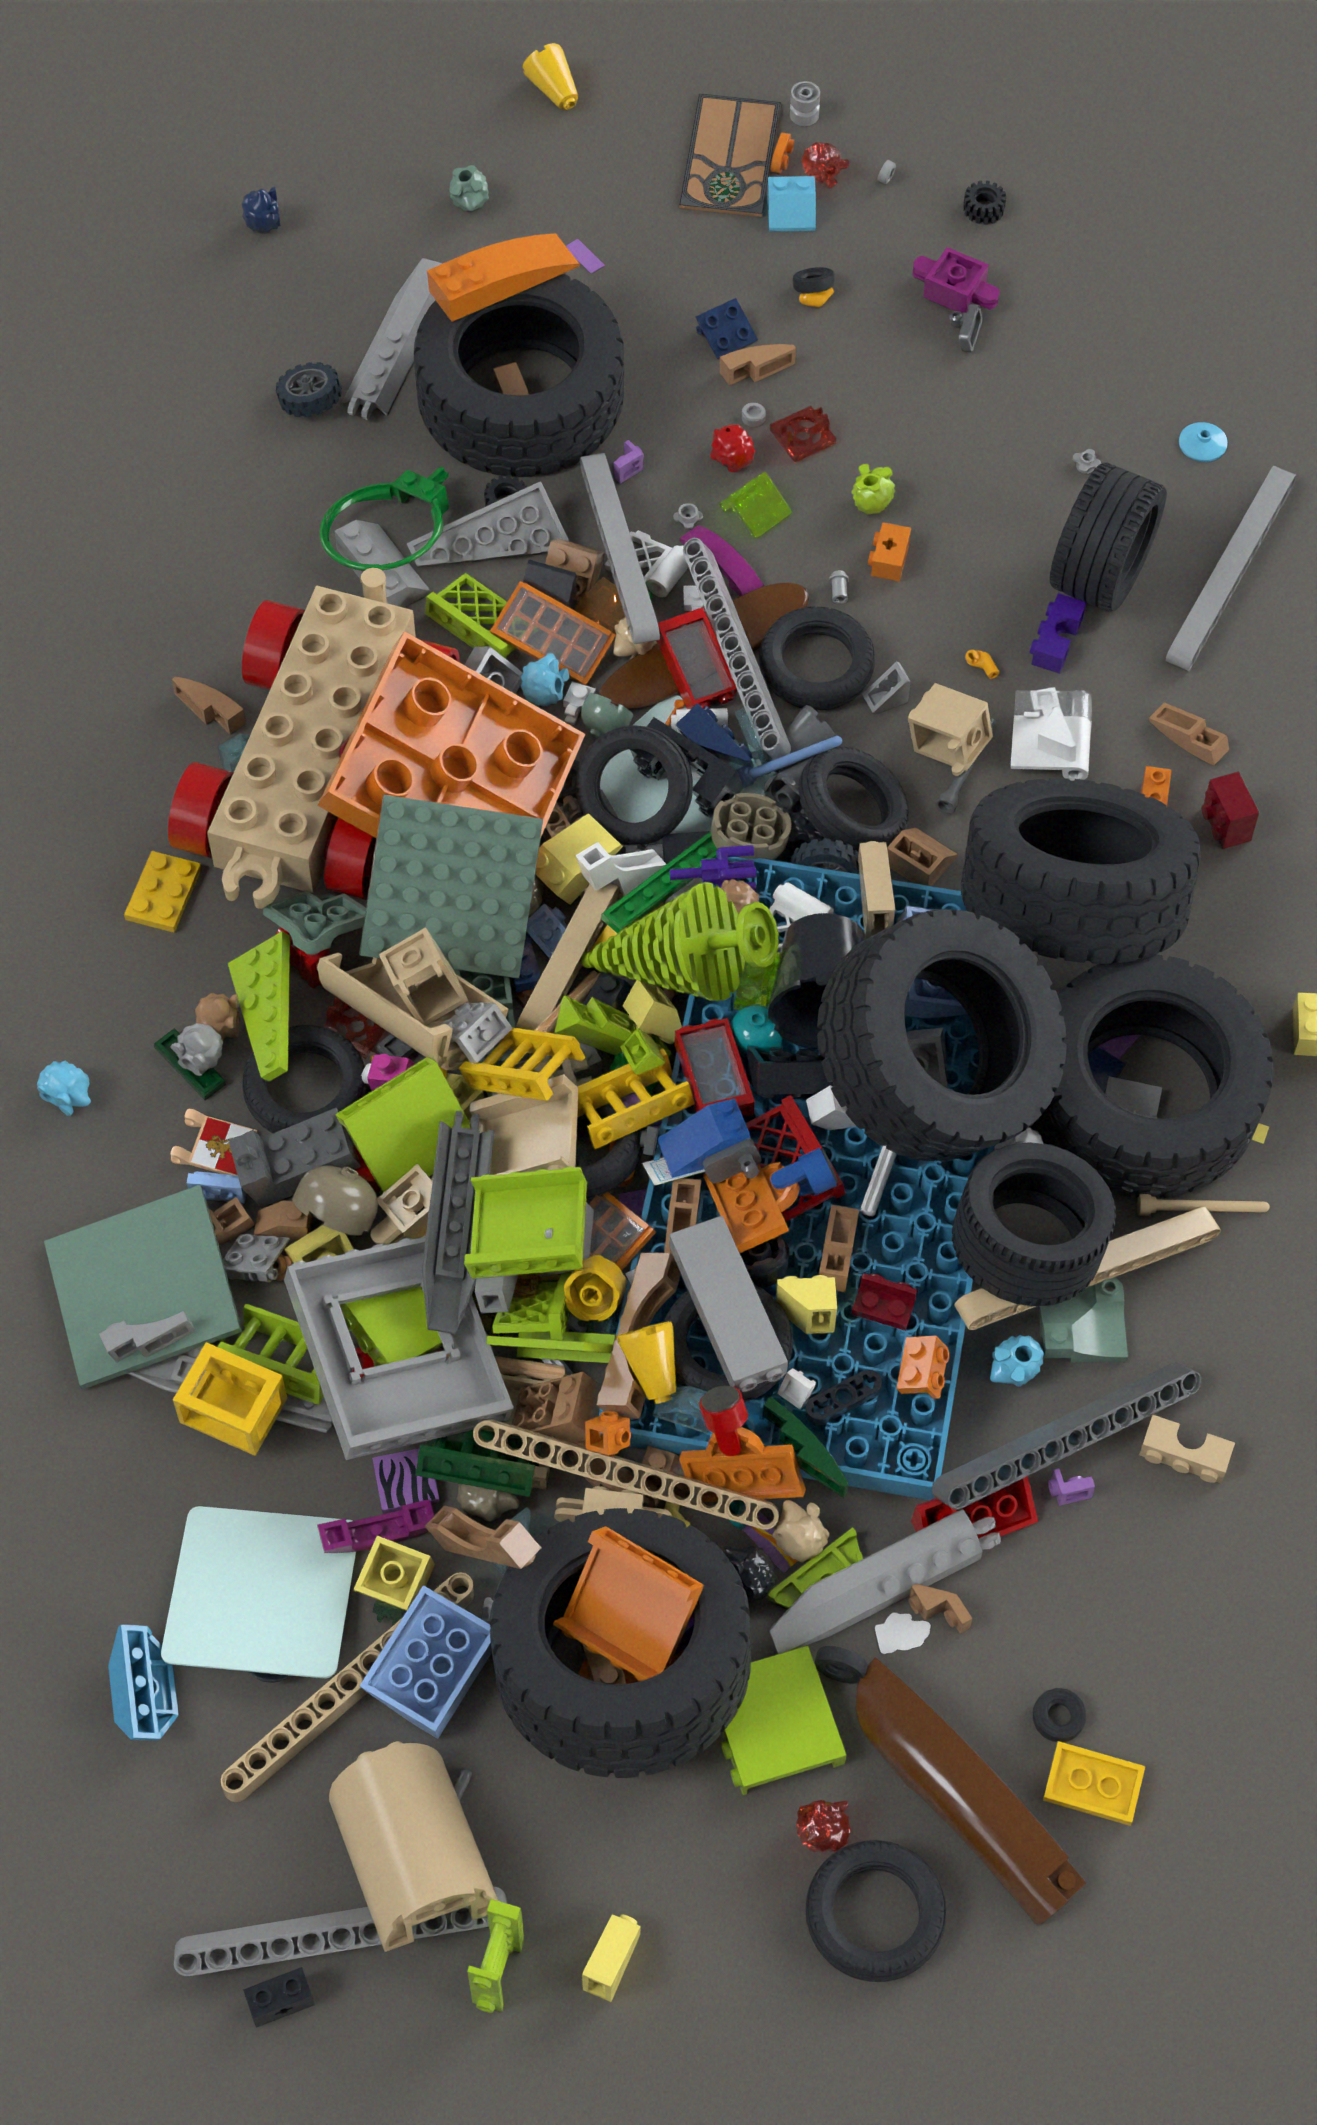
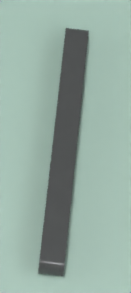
M1171 1363L941 1475L933 1483V1496L952 1509H961L1193 1395L1201 1386V1375L1181 1363Z

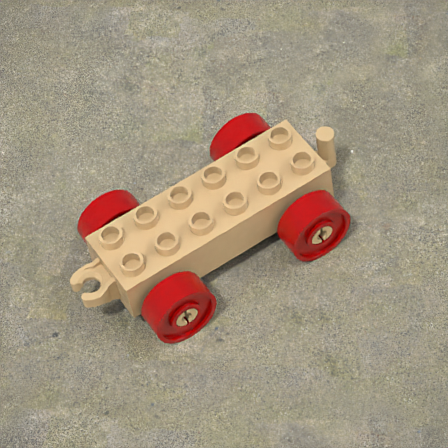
M369 568L361 574L360 581L363 587L364 598L316 586L306 610L265 600L259 605L250 623L244 644L242 677L246 684L267 689L270 692L236 769L232 772L192 762L180 778L169 814L168 839L170 846L175 849L213 858L214 867L224 869L222 884L225 896L229 901H234L239 896V881L244 875L263 880L261 887L253 892L254 904L258 909H262L274 901L280 891V885L314 893L324 866V880L328 890L365 900L368 899L377 838L317 805L340 759V747L352 734L393 646L404 631L416 638L413 610L387 604L386 576L378 568ZM421 640L459 662V653L456 648Z

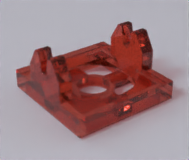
M809 406L770 424V431L794 463L836 444V437L829 429L827 413L823 415L822 407L814 410L812 406ZM807 420L814 423L815 426L810 428L801 427L798 422ZM788 426H791L794 430L793 436L791 430L787 431ZM799 432H806L810 437L806 440H800L796 435ZM821 432V438L814 444L812 436Z
M335 997L334 1005H329L327 1021L323 1027L338 1033L336 1023L339 1022L345 1025L347 1033L344 1037L354 1045L361 1057L366 1059L385 1029L375 1022L373 1026L367 1027L366 1020L368 1018L361 1013L359 1016L351 1018L343 1015V1012L352 1007L338 997ZM354 1021H360L364 1024V1028L360 1032L351 1031L349 1026ZM363 1035L367 1037L362 1041H352L354 1037Z

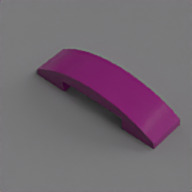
M698 525L680 537V542L683 545L689 539H700L714 554L720 572L729 580V587L739 596L764 587L760 578L745 559L730 544L709 529Z
M429 1499L402 1505L400 1511L347 1522L345 1518L318 1524L317 1529L324 1553L356 1552L371 1549L377 1536L397 1543L426 1533L428 1530L425 1525L434 1517V1513Z

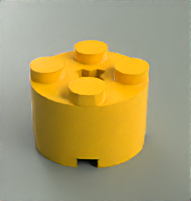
M593 1255L590 1258L584 1259L582 1269L573 1270L565 1282L563 1292L566 1297V1307L575 1317L583 1321H603L614 1313L622 1300L626 1290L627 1279L615 1263L601 1255Z

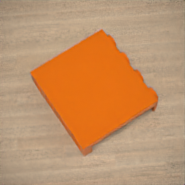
M606 1526L592 1531L588 1543L593 1545L564 1617L555 1620L553 1625L561 1629L566 1637L577 1639L585 1644L589 1651L608 1658L615 1667L631 1672L639 1682L654 1677L670 1666L704 1585Z

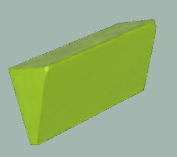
M639 1028L620 1047L633 1072L637 1075L666 1063L652 1037Z

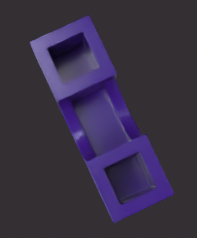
M1058 593L1055 602H1049L1046 611L1048 618L1046 621H1041L1037 633L1040 637L1038 640H1033L1029 653L1033 654L1031 665L1060 674L1068 656L1071 640L1063 638L1058 634L1068 633L1076 636L1084 618L1087 602Z

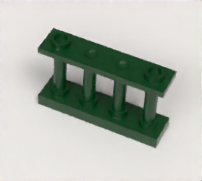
M474 1429L428 1440L426 1445H421L419 1448L415 1476L529 1497L532 1490L535 1466L539 1467V1463L478 1445L473 1437ZM480 1430L481 1437L484 1440L491 1441L494 1439V1431ZM509 1435L508 1444L513 1449H519L523 1445V1440L521 1436ZM543 1442L536 1444L535 1450L539 1456H541Z

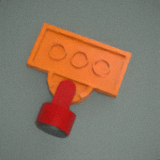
M719 1386L705 1393L699 1402V1407L706 1428L713 1433L708 1441L706 1450L681 1452L679 1460L684 1475L761 1499L804 1497L806 1489L793 1445L764 1446L756 1434L741 1427L746 1422L748 1413L739 1389L731 1386ZM707 1491L703 1493L702 1501L718 1502V1496L712 1491Z

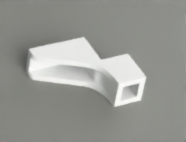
M599 842L576 855L583 876L595 891L613 882L620 887V892L624 896L666 865L653 849L621 855H609Z

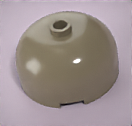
M739 793L735 795V798L725 802L721 800L717 804L711 823L712 840L717 849L720 847L753 845L754 856H740L739 858L775 860L782 854L788 843L791 819L788 813L784 814L782 810L775 806L776 801L759 794Z
M324 1165L311 1169L300 1180L292 1198L295 1206L306 1216L313 1213L316 1218L324 1221V1226L350 1235H362L363 1230L369 1232L378 1210V1200L372 1186L359 1176L357 1171L349 1167L342 1168Z

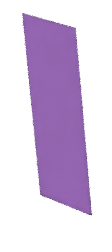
M579 239L566 245L573 256L590 273L605 266Z

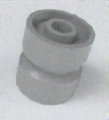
M798 82L791 89L790 118L799 126H810L816 123L819 118L821 91L812 82Z

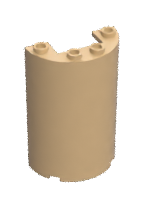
M340 953L319 959L317 970L321 984L327 991L423 1056L436 1061L438 1066L443 1069L457 1070L464 1061H469L457 1042H450L453 1028L447 1024L440 1025L455 1015L456 1009L425 1026L415 1019L394 988L381 958L373 957L372 963L346 972L340 969L342 954ZM436 972L418 981L417 983H415V985L417 986L425 980L436 975ZM456 975L468 999V1003H496L506 1018L508 1013L507 1007Z
M396 1741L385 1748L360 1754L357 1761L341 1772L332 1783L329 1792V1802L384 1952L414 1942L413 1925L466 1906L469 1908L472 1919L475 1920L487 1916V1909L491 1899L499 1901L444 1761L436 1749L424 1744H403L400 1741Z

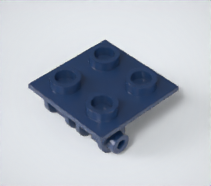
M737 298L695 317L699 323L696 326L697 333L705 335L717 359L758 341Z

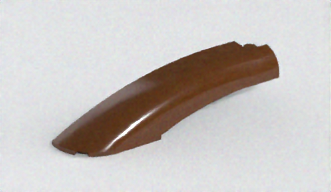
M875 1657L868 1664L864 1678L859 1680L856 1689L855 1709L863 1733L908 1788H911L953 1829L995 1875L1037 1926L1064 1906L1086 1884L1085 1880L1068 1862V1855L995 1772L929 1705Z

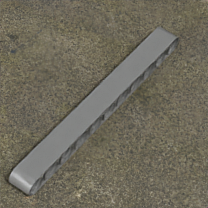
M605 453L580 457L582 476L633 643L640 644L660 640L658 622Z
M1276 466L1271 468L1167 653L1166 662L1190 671L1290 493L1296 479V474Z
M689 539L683 546L684 557L759 746L773 760L788 755L791 751L789 740L714 554L700 539Z
M494 1887L498 1900L507 1903L504 1891ZM363 1907L181 1938L175 1945L174 1968L180 1975L194 1976L381 1945L382 1943L376 1928L369 1929L365 1927L374 1922L369 1908ZM458 1910L413 1925V1937L418 1939L489 1927L488 1915L473 1920L469 1911L460 1914L457 1913ZM340 1928L348 1930L346 1933L338 1934L335 1932L337 1929ZM309 1933L317 1935L313 1939H308L304 1936ZM279 1938L287 1940L285 1943L277 1944L273 1942L274 1940ZM248 1943L256 1945L252 1949H246L243 1946ZM215 1949L225 1950V1952L221 1954H216L212 1951ZM192 1954L194 1955V1957L191 1959H185L182 1957V1955Z

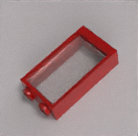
M703 607L659 622L660 640H657V643L686 708L692 709L697 703L702 708L706 705L711 708L712 704L720 702L722 705L732 701L738 690Z
M728 1018L722 1020L712 1019L705 1024L687 1025L679 1030H675L674 1044L685 1079L690 1085L696 1113L707 1105L735 1098L743 1117L754 1115L755 1101Z

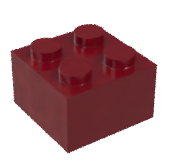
M1239 771L1210 779L1201 810L1204 819L1209 820L1212 826L1211 830L1214 839L1219 841L1222 849L1250 842L1259 811Z

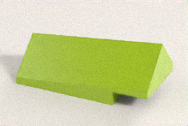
M564 995L560 1005L555 1033L573 1036L580 1043L616 1056L619 1052H623L620 1047L636 1030L637 1025L629 1019V1015L593 997L587 1005H584ZM651 1034L650 1037H652L658 1049L663 1048L669 1057L671 1052L659 1036Z

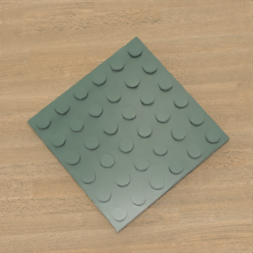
M383 795L359 955L380 958V953L426 927L453 969L519 978L543 819Z

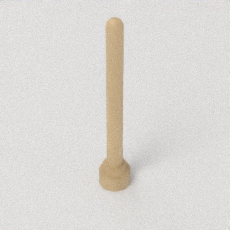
M1139 1194L1137 1197L1138 1216H1150L1151 1213H1156V1210L1192 1211L1200 1207H1207L1209 1211L1267 1212L1270 1208L1269 1204L1265 1201L1162 1200L1151 1197L1149 1194Z

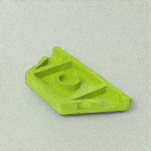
M852 1527L820 1554L813 1557L773 1588L767 1596L768 1600L789 1609L811 1585L863 1560L857 1542L856 1530Z

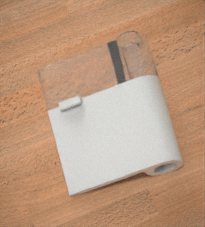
M1016 690L1011 769L1062 770L1064 778H1068L1071 781L1075 779L1085 780L1088 777L1092 696L1082 690ZM1060 706L1076 745V761L1070 762L1038 749V733L1054 707Z

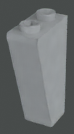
M518 1275L476 1279L475 1294L481 1313L509 1311Z

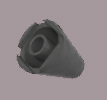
M806 705L802 708L785 730L791 746L790 753L835 736L826 721L822 722L816 717L819 713L811 706ZM767 754L769 759L766 760V762L773 761V759ZM811 756V757H809V758H806V759H804V760H801V761H799V762L793 763V764H791V765H788V766H786V767H783V768H781V769L775 770L774 772H775V773H776L777 771L782 772V771H784V770H786V769H788V768H790V767H793V766H795V765H797V764H799V763H801V762H803V761H805V760H807V759L812 758L813 756Z
M810 759L773 775L765 782L764 793L767 792L769 798L776 801L775 806L784 808V814L788 813V815L798 812L804 814L798 787L802 770Z

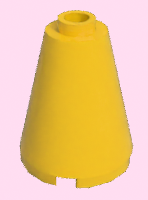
M556 43L544 45L545 50L540 53L538 50H535L526 58L522 66L524 75L559 109L569 110L576 105L578 93L564 51Z
M662 1322L616 1336L618 1344L648 1400L654 1399L655 1404L672 1400L671 1394L676 1393L672 1322Z

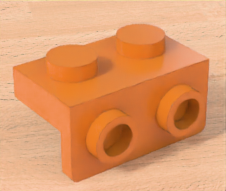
M937 1336L906 1337L896 1388L901 1394L928 1393L933 1399H940L941 1390L945 1384L944 1373L946 1363L949 1361V1349Z

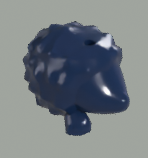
M272 187L269 192L264 189L251 191L243 197L242 217L247 227L252 229L253 232H269L281 226L275 187Z

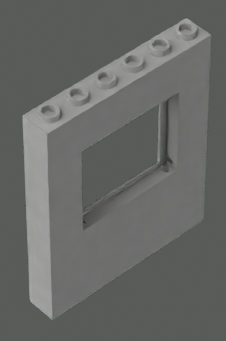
M426 1235L417 1239L405 1238L389 1245L377 1244L371 1249L361 1251L354 1249L334 1257L326 1255L311 1262L298 1261L287 1267L284 1282L346 1460L473 1430L477 1424L486 1419L507 1422L514 1409L491 1346L486 1344L487 1335L472 1295L456 1334L438 1331L445 1351L362 1369L340 1304L422 1286L424 1292L422 1265Z

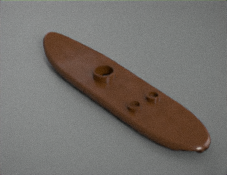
M789 582L776 583L752 590L732 600L752 651L760 648L766 632L776 620L793 610L807 607L809 595L803 586ZM696 627L667 637L675 656L680 650H687L690 656L693 655L689 660L677 658L689 687L716 673ZM658 643L651 650L647 651L646 654H638L621 666L606 680L600 689L601 696L611 699V703L617 707L620 704L627 709L650 706L679 693Z

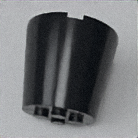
M818 913L796 920L786 930L768 1005V1019L775 1024L774 1030L788 1042L805 1048L819 1049L817 1034L822 1029L817 1027L819 1007L823 1003L821 999L825 987L842 958L854 946L866 940L863 929L853 920L837 914Z

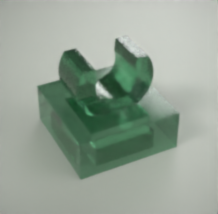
M376 1600L372 1612L377 1614V1621L380 1623L384 1617L392 1619L393 1626L403 1618L407 1611Z

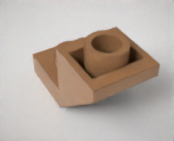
M920 1584L911 1586L910 1598L908 1599L910 1606L916 1614L920 1613L924 1620L945 1610L944 1616L951 1627L955 1626L960 1634L970 1629L972 1617L957 1594Z

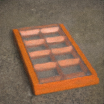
M521 581L490 630L499 639L536 660L545 657L548 653H553L559 661V671L567 668L569 678L585 686L616 637V634L612 633V631Z
M609 1192L600 1196L595 1195L594 1198L586 1199V1202L594 1209L590 1257L601 1255L615 1263L622 1271L656 1231Z

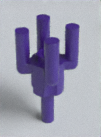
M753 845L720 847L716 852L717 858L702 859L701 867L669 870L670 880L702 878V884L704 882L713 883V885H719L721 888L725 880L756 878V867H754L753 860L728 862V857L754 856ZM746 882L756 892V882Z

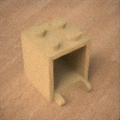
M934 683L931 689L924 693L921 702L915 709L911 710L908 716L914 752L953 766L952 774L955 776H959L963 771L969 769L993 737L987 702Z
M426 927L379 954L394 988L415 1019L426 1026L468 1001L453 968ZM436 972V975L425 980L417 986L415 985V983H417L418 981Z

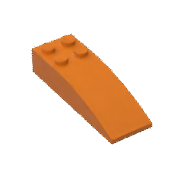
M556 233L521 237L468 252L427 270L429 292L453 322L579 267V262Z

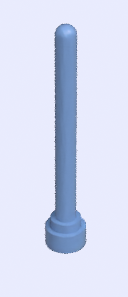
M834 736L755 768L743 766L736 770L743 787L746 788L753 785L757 777L840 746L842 738Z

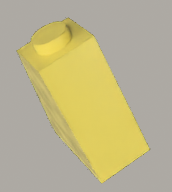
M612 1914L583 1971L584 1991L612 2002L640 1936V1926L636 1925L637 1921L624 1914H621L620 1917Z

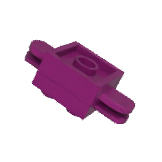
M946 247L937 261L925 256H919L913 262L912 276L925 282L923 298L961 313L968 312L969 304L974 303L991 310L999 302V288L987 283L989 264L949 247Z

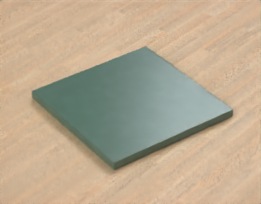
M201 1185L44 1241L79 1385L82 1389L202 1347L206 1342L210 1344L242 1332ZM182 1311L190 1319L196 1330L146 1358L138 1350L118 1362H115L109 1355L99 1333L105 1331L108 1326L122 1321H125L127 1325L153 1323L174 1316Z

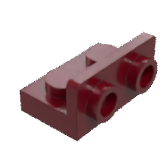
M863 1274L851 1314L906 1331L916 1301L917 1290L904 1282L894 1283L885 1280V1278L877 1274Z

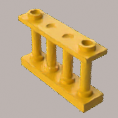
M512 1027L513 1029L501 1039V1042L482 1063L464 1061L459 1067L471 1089L548 1101L553 1095L548 1085V1078L565 1059L583 1061L585 1055L580 1048V1043L573 1036ZM507 1050H514L501 1066H495ZM526 1053H534L520 1069H514ZM546 1056H553L540 1072H532Z
M663 1048L659 1051L666 1063L637 1075L633 1072L630 1064H627L578 1086L577 1117L585 1114L591 1122V1125L587 1127L595 1149L695 1104L689 1083L686 1081L676 1086L670 1078L672 1069L668 1055ZM660 1081L666 1091L651 1097L645 1087ZM635 1092L641 1102L626 1108L620 1098ZM610 1103L616 1113L601 1119L595 1109Z

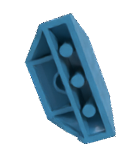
M120 1625L116 1633L108 1665L114 1722L130 1740L158 1741L179 1716L173 1665L163 1661L161 1657L162 1645L151 1635L152 1632L148 1626Z

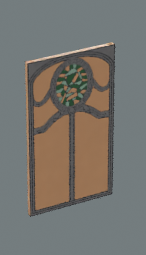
M699 94L679 208L763 217L781 102Z

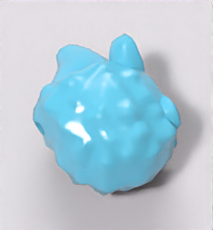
M548 653L536 662H529L527 666L523 667V674L521 675L523 695L528 702L538 706L557 704V701L563 697L562 690L564 682L569 679V671L567 668L559 671V661L553 653Z
M53 1061L41 1071L37 1082V1089L40 1092L39 1096L43 1100L58 1106L67 1116H71L74 1112L72 1106L86 1107L91 1103L87 1092L90 1085L89 1077L80 1068H76L73 1064H69L66 1061L61 1063Z
M1022 1335L1017 1337L1011 1336L1008 1340L1003 1341L998 1347H995V1351L992 1353L994 1360L990 1380L995 1383L1014 1384L1021 1387L1033 1379L1040 1372V1366L1043 1364L1044 1352L1040 1344L1029 1335L1025 1337Z

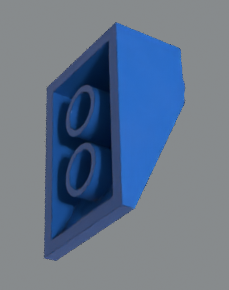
M734 1098L707 1105L659 1137L658 1144L670 1175L673 1178L703 1170L702 1163L705 1158L750 1138V1133Z

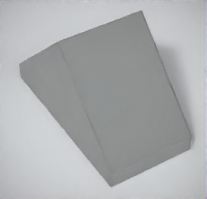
M896 661L862 693L872 713L877 714L908 702L910 680L900 662Z

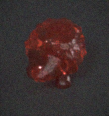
M815 142L809 148H806L801 160L805 173L808 176H815V181L820 183L826 182L829 188L837 184L834 176L838 175L843 169H847L850 164L848 159L841 158V150L837 149L835 145L823 142Z
M818 1800L799 1807L797 1811L798 1819L796 1821L797 1835L800 1837L801 1843L805 1844L808 1850L813 1852L820 1851L821 1853L836 1852L849 1842L851 1827L849 1816L844 1812L849 1807L848 1801L832 1803Z

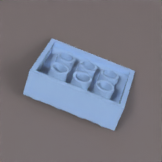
M423 1585L360 1684V1688L415 1726L438 1739L492 1653L490 1624Z

